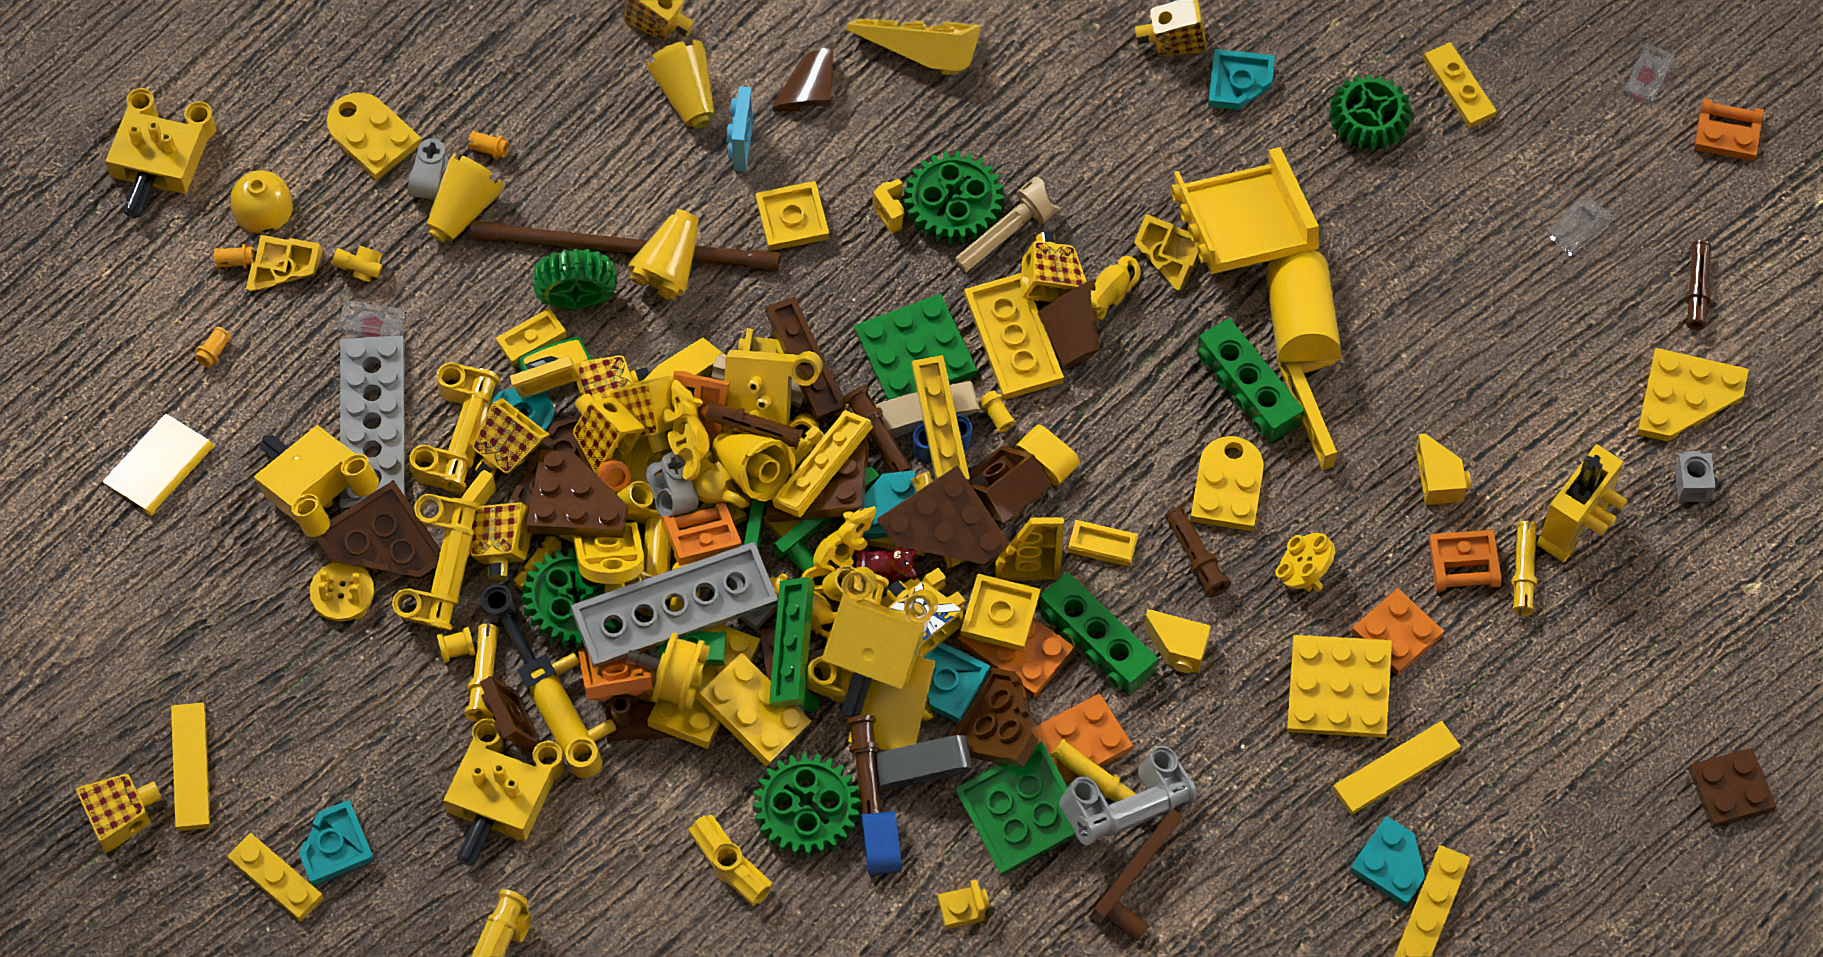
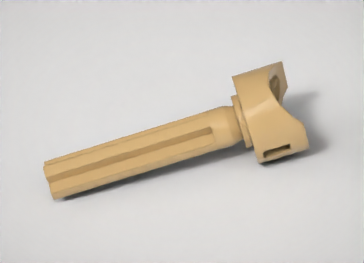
M1035 176L1021 187L1016 193L1020 205L1015 207L955 257V262L964 272L975 266L1028 222L1031 217L1043 224L1061 209V207L1050 203L1045 190V182L1041 178Z

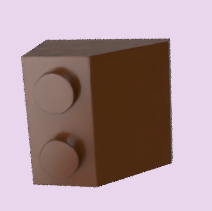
M1004 445L968 472L970 477L968 482L992 518L1002 523L1016 518L1023 507L1028 503L1037 501L1042 497L1043 491L1051 486L1034 454Z

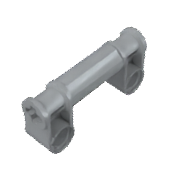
M1166 746L1155 747L1138 768V775L1148 790L1110 805L1107 804L1099 791L1098 785L1093 780L1087 777L1075 779L1060 798V807L1075 830L1079 841L1088 846L1101 836H1113L1121 831L1167 814L1178 805L1194 803L1197 799L1196 787L1186 774L1173 750Z

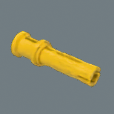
M482 624L478 627L474 678L470 680L467 686L470 700L469 706L465 709V717L475 722L481 719L494 718L493 712L487 709L482 700L484 691L480 684L482 680L494 675L499 628L493 624H490L489 636H487L486 631L487 624Z

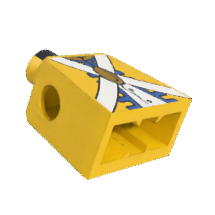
M896 581L886 592L887 596L894 602L889 606L890 609L904 613V603L907 598L921 589L932 591L938 598V610L929 619L917 655L924 657L962 626L964 621L963 611L958 605L926 582H919L909 590L901 581ZM915 599L914 607L916 611L921 614H927L929 610L927 602L923 599Z

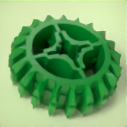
M1370 73L1365 76V79H1361L1356 74L1353 82L1346 79L1343 86L1336 89L1335 95L1330 101L1329 118L1332 120V130H1338L1337 135L1339 139L1347 138L1348 147L1356 143L1358 144L1359 151L1364 146H1369L1372 153L1376 146H1380L1385 151L1388 143L1395 146L1399 138H1403L1406 135V131L1411 124L1412 107L1409 104V95L1403 94L1402 86L1394 87L1393 78L1385 82L1383 81L1382 74L1377 79H1373ZM1358 100L1359 104L1354 105L1353 109L1347 110L1350 104ZM1390 115H1394L1390 122L1383 125V120H1386Z
M576 248L573 251L563 250L562 253L553 252L550 257H543L541 262L536 263V267L533 270L534 276H532L536 298L540 299L542 304H549L550 308L553 309L560 307L562 311L566 309H573L575 311L581 308L586 310L590 306L598 307L599 303H606L608 298L614 296L616 284L618 283L614 262L610 261L608 256L600 255L598 251L591 253L588 249L577 251Z

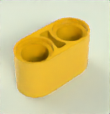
M1039 424L1029 431L1014 447V449L1034 454L1049 482L1054 486H1059L1080 465V459L1077 454L1048 429Z

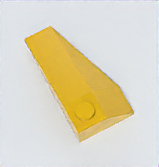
M1030 518L996 560L995 578L1006 581L1060 579L1064 518Z

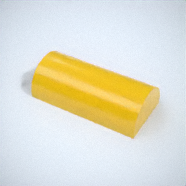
M1313 250L1271 260L1267 266L1266 280L1278 362L1341 360L1342 352L1330 274L1325 257L1318 251Z

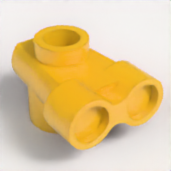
M359 246L355 256L337 248L332 264L344 270L354 271L352 277L370 283L372 277L376 279L380 277L383 268L380 261L383 254Z

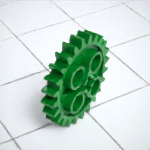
M944 151L943 159L940 160L933 154L931 164L922 160L921 170L913 168L912 178H907L904 199H906L905 210H909L908 219L915 220L916 230L925 226L926 237L933 232L936 233L937 242L943 236H947L949 244H952L954 237H958L960 242L964 244L966 235H969L975 241L977 240L978 230L984 234L988 231V225L994 226L996 224V217H1001L1002 215L1001 206H1004V187L1002 184H999L1000 176L999 174L992 175V165L983 168V158L973 162L972 153H969L963 159L961 158L960 151H956L954 158H950L947 151ZM947 177H953V178H955V179H954V180H946L945 178H947ZM978 192L981 193V195L974 196L970 193ZM929 199H936V200H938V201H937V202H929V201H927V200H929ZM961 214L963 217L956 218L952 215Z
M569 548L567 556H563L562 552L558 549L555 552L554 560L545 554L542 563L536 561L532 569L533 571H528L525 579L527 582H524L522 592L525 594L522 596L521 604L527 605L523 614L524 616H533L529 624L530 627L541 626L539 636H543L547 632L551 634V644L557 638L562 639L563 648L567 646L569 641H573L575 648L579 649L583 640L573 620L570 610L571 605L574 604V600L579 603L605 594L606 584L592 582L595 586L585 585L582 581L590 580H587L580 574L573 549ZM571 573L575 576L574 597L570 594L573 586ZM551 581H558L563 586L556 587L551 584ZM560 610L566 616H558L553 611ZM608 619L604 623V628L607 632L614 634L615 625L620 626L621 622L617 619Z
M803 753L802 759L799 762L796 761L793 755H790L789 765H785L782 761L778 760L777 772L770 768L766 769L769 780L761 778L758 780L759 787L762 790H754V799L758 802L752 804L753 812L759 813L754 816L755 824L762 825L760 828L761 836L770 834V846L780 842V853L783 854L790 847L795 858L800 850H805L807 859H810L812 850L816 849L822 857L824 856L825 846L836 851V839L844 843L847 842L845 831L854 833L855 824L852 821L859 820V811L855 809L861 806L860 799L855 798L858 795V786H851L853 776L847 775L842 777L844 774L843 765L833 769L832 758H829L823 764L820 760V754H817L813 761H809L807 754ZM802 780H810L814 783L808 788L798 785ZM785 787L791 788V789L793 790L794 794H793L792 792H790L789 790H785L784 788H785ZM828 800L838 803L835 808L831 809L822 806ZM781 802L791 805L789 809L784 811L775 808ZM820 818L825 821H829V823L824 824L822 821H820ZM805 823L815 825V829L808 832L802 831L799 827Z

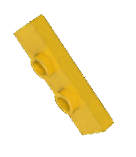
M1451 42L1424 54L1423 60L1469 128L1496 117V109Z

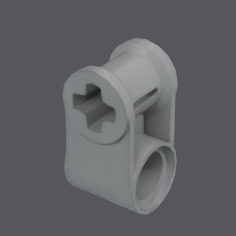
M434 138L427 139L419 145L414 167L409 177V196L435 200L448 164L445 147L440 140Z
M673 452L666 454L661 462L649 465L646 470V478L655 499L656 509L662 517L693 513L698 507V494L694 489L692 481H687L682 476L685 460Z

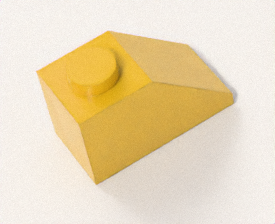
M1419 434L1416 444V455L1425 505L1463 502L1466 490H1470L1471 480L1469 471H1464L1462 459L1427 434Z
M1147 609L1144 629L1166 664L1173 666L1174 669L1183 673L1200 672L1211 626Z

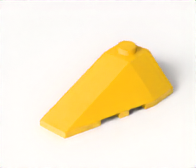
M856 19L846 24V30L929 68L941 69V74L957 75L959 71L970 66L980 35L981 25L942 22V25L926 27L924 21H914L897 26V21Z

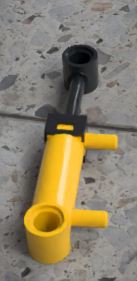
M502 584L488 586L481 594L480 602L490 623L505 628L525 664L518 668L517 671L526 690L537 706L555 741L560 746L571 771L579 778L588 779L594 777L601 770L603 762L595 741L616 731V725L612 719H608L587 730L558 678V675L579 665L576 654L572 653L551 664L546 654L536 659L514 620L518 609L511 591ZM497 602H506L502 608H492ZM583 753L591 754V757L585 762L576 761L578 756Z

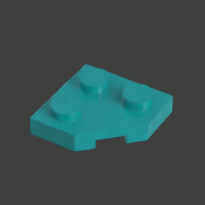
M1214 49L1208 107L1239 110L1272 87L1275 55Z
M914 470L882 474L867 491L864 508L876 507V515L869 530L863 533L862 538L869 540L888 537L876 519L916 493L910 480L915 477Z
M941 642L923 657L935 660L927 701L930 710L958 723L990 670V665Z
M350 800L318 812L310 835L299 851L300 859L312 886L374 861Z
M1387 816L1351 865L1349 871L1404 907H1407L1425 880L1415 834Z

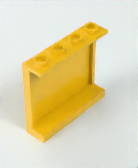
M1281 147L1269 150V164L1186 184H1184L1179 171L1174 172L1175 184L1170 186L1174 203L1180 204L1181 219L1183 223L1188 222L1190 239L1192 243L1197 242L1199 259L1201 263L1206 262L1211 274L1319 249V225Z

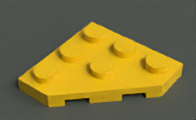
M1655 348L1637 435L1668 442L1679 436V433L1692 426L1696 427L1711 419L1717 412L1728 406L1733 407L1740 403L1744 396L1749 369Z

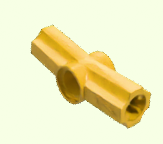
M712 814L704 815L696 820L688 829V833L713 867L715 876L719 880L727 882L752 906L760 904L773 889V883L742 855L740 848L731 842ZM725 858H732L736 861L728 867L720 864V861Z

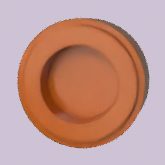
M609 459L603 462L597 472V476L615 493L627 487L631 480L629 467L617 459Z

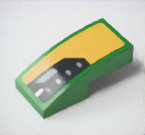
M575 337L532 351L520 357L517 362L523 372L570 356L574 363L591 360L581 338Z

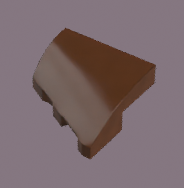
M833 48L815 50L803 56L774 100L773 111L801 112V106H831L834 64Z
M1087 281L1072 289L1037 313L1063 367H1079L1100 350L1099 336L1096 332L1098 316L1097 311H1092L1091 291H1096L1093 281Z

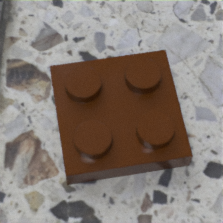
M492 676L480 682L484 691L482 700L487 709L493 712L496 718L494 727L498 735L503 740L511 741L516 747L520 746L532 753L534 748L541 742L518 691Z
M1753 748L1697 762L1689 766L1688 771L1711 828L1774 812L1776 805Z

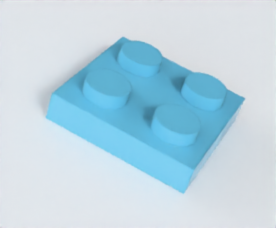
M739 86L738 97L731 100L730 115L733 118L732 124H728L727 143H729L728 159H733L734 171L746 172L753 126L751 87Z

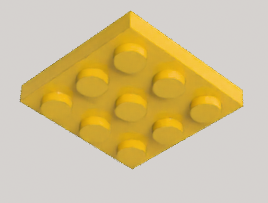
M1293 635L1287 731L1292 733L1387 738L1392 640Z

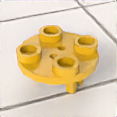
M1316 532L1304 537L1295 535L1287 543V551L1276 569V576L1288 588L1296 590L1304 588L1310 592L1313 587L1316 591H1321L1323 585L1319 579L1328 571L1333 563L1335 555L1334 543L1322 533Z
M332 562L322 567L313 577L310 585V600L316 613L320 617L337 622L363 618L366 615L367 609L371 606L375 595L374 582L365 568Z

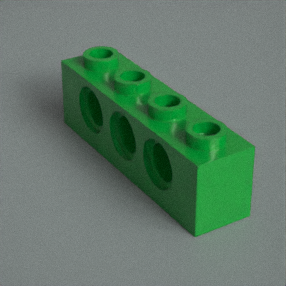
M1230 317L1199 336L1196 351L1199 360L1204 366L1209 365L1215 373L1218 384L1223 389L1229 390L1233 395L1237 408L1249 415L1259 435H1265L1270 443H1273L1302 425L1304 409ZM1230 356L1233 357L1235 360L1227 361L1223 359V357ZM1248 379L1253 381L1254 383L1245 384L1242 382V380ZM1260 403H1270L1272 407H1263Z
M1069 572L1064 574L1040 595L1039 613L1042 618L1050 625L1054 623L1062 631V636L1067 642L1079 647L1084 652L1088 663L1094 668L1099 667L1107 675L1108 681L1115 689H1122L1130 696L1157 672L1159 658ZM1068 611H1077L1081 615L1070 617L1066 613ZM1093 632H1098L1102 634L1104 637L1100 639H1093L1089 636V634ZM1114 654H1121L1125 656L1126 659L1123 661H1116L1111 656Z

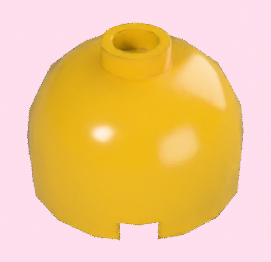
M264 170L252 171L243 175L235 183L231 191V211L237 224L246 231L256 234L264 233L263 230L271 228L275 231L289 220L293 212L292 194L285 181L277 174Z

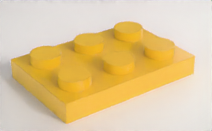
M741 652L699 692L696 698L765 766H768L812 721L796 705L774 707L770 704L771 681Z

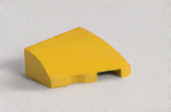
M261 235L255 262H252L246 290L253 292L313 276L320 263L323 252L322 246L319 243L293 238L285 240Z

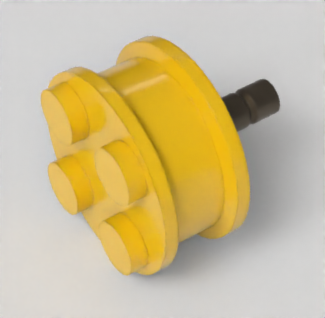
M672 632L666 651L662 654L661 659L629 650L626 663L637 664L640 667L657 672L652 702L657 703L659 699L679 704V710L684 711L685 708L691 710L696 692L701 683L703 666H705L710 646L704 645L705 641L702 640L695 644L679 639L678 633Z

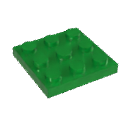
M941 294L854 325V332L887 401L917 392L911 362L914 360L943 355L950 385L977 376V368Z
M1043 741L1036 745L1023 768L999 764L955 788L1001 876L1012 872L1076 837L1075 830L1060 807V798L1068 787Z

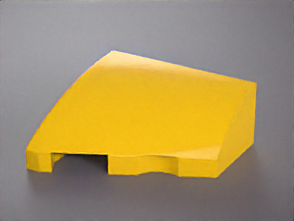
M1146 214L1134 243L1171 283L1173 288L1181 292L1199 259L1197 242L1192 243L1188 231Z

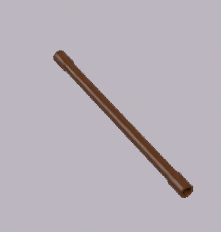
M474 220L471 223L470 238L477 240L511 241L634 255L648 242V240L507 226L500 223ZM695 245L692 261L748 266L753 269L778 271L780 253Z

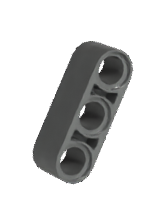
M964 735L935 739L883 751L875 755L880 788L884 790L897 789L960 775L972 770L967 736Z

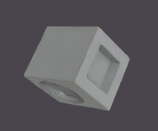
M1688 451L1684 454H1679L1674 468L1678 502H1710L1715 490L1712 453ZM1689 472L1697 473L1700 478L1692 477Z

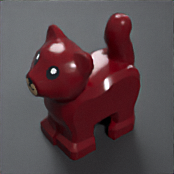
M897 547L891 553L887 551L869 552L857 550V568L867 567L874 574L885 577L889 581L888 587L896 581L903 582L911 578L915 580L919 577V572L913 569L915 550Z

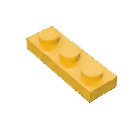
M251 832L227 855L228 860L299 922L324 899L321 892Z

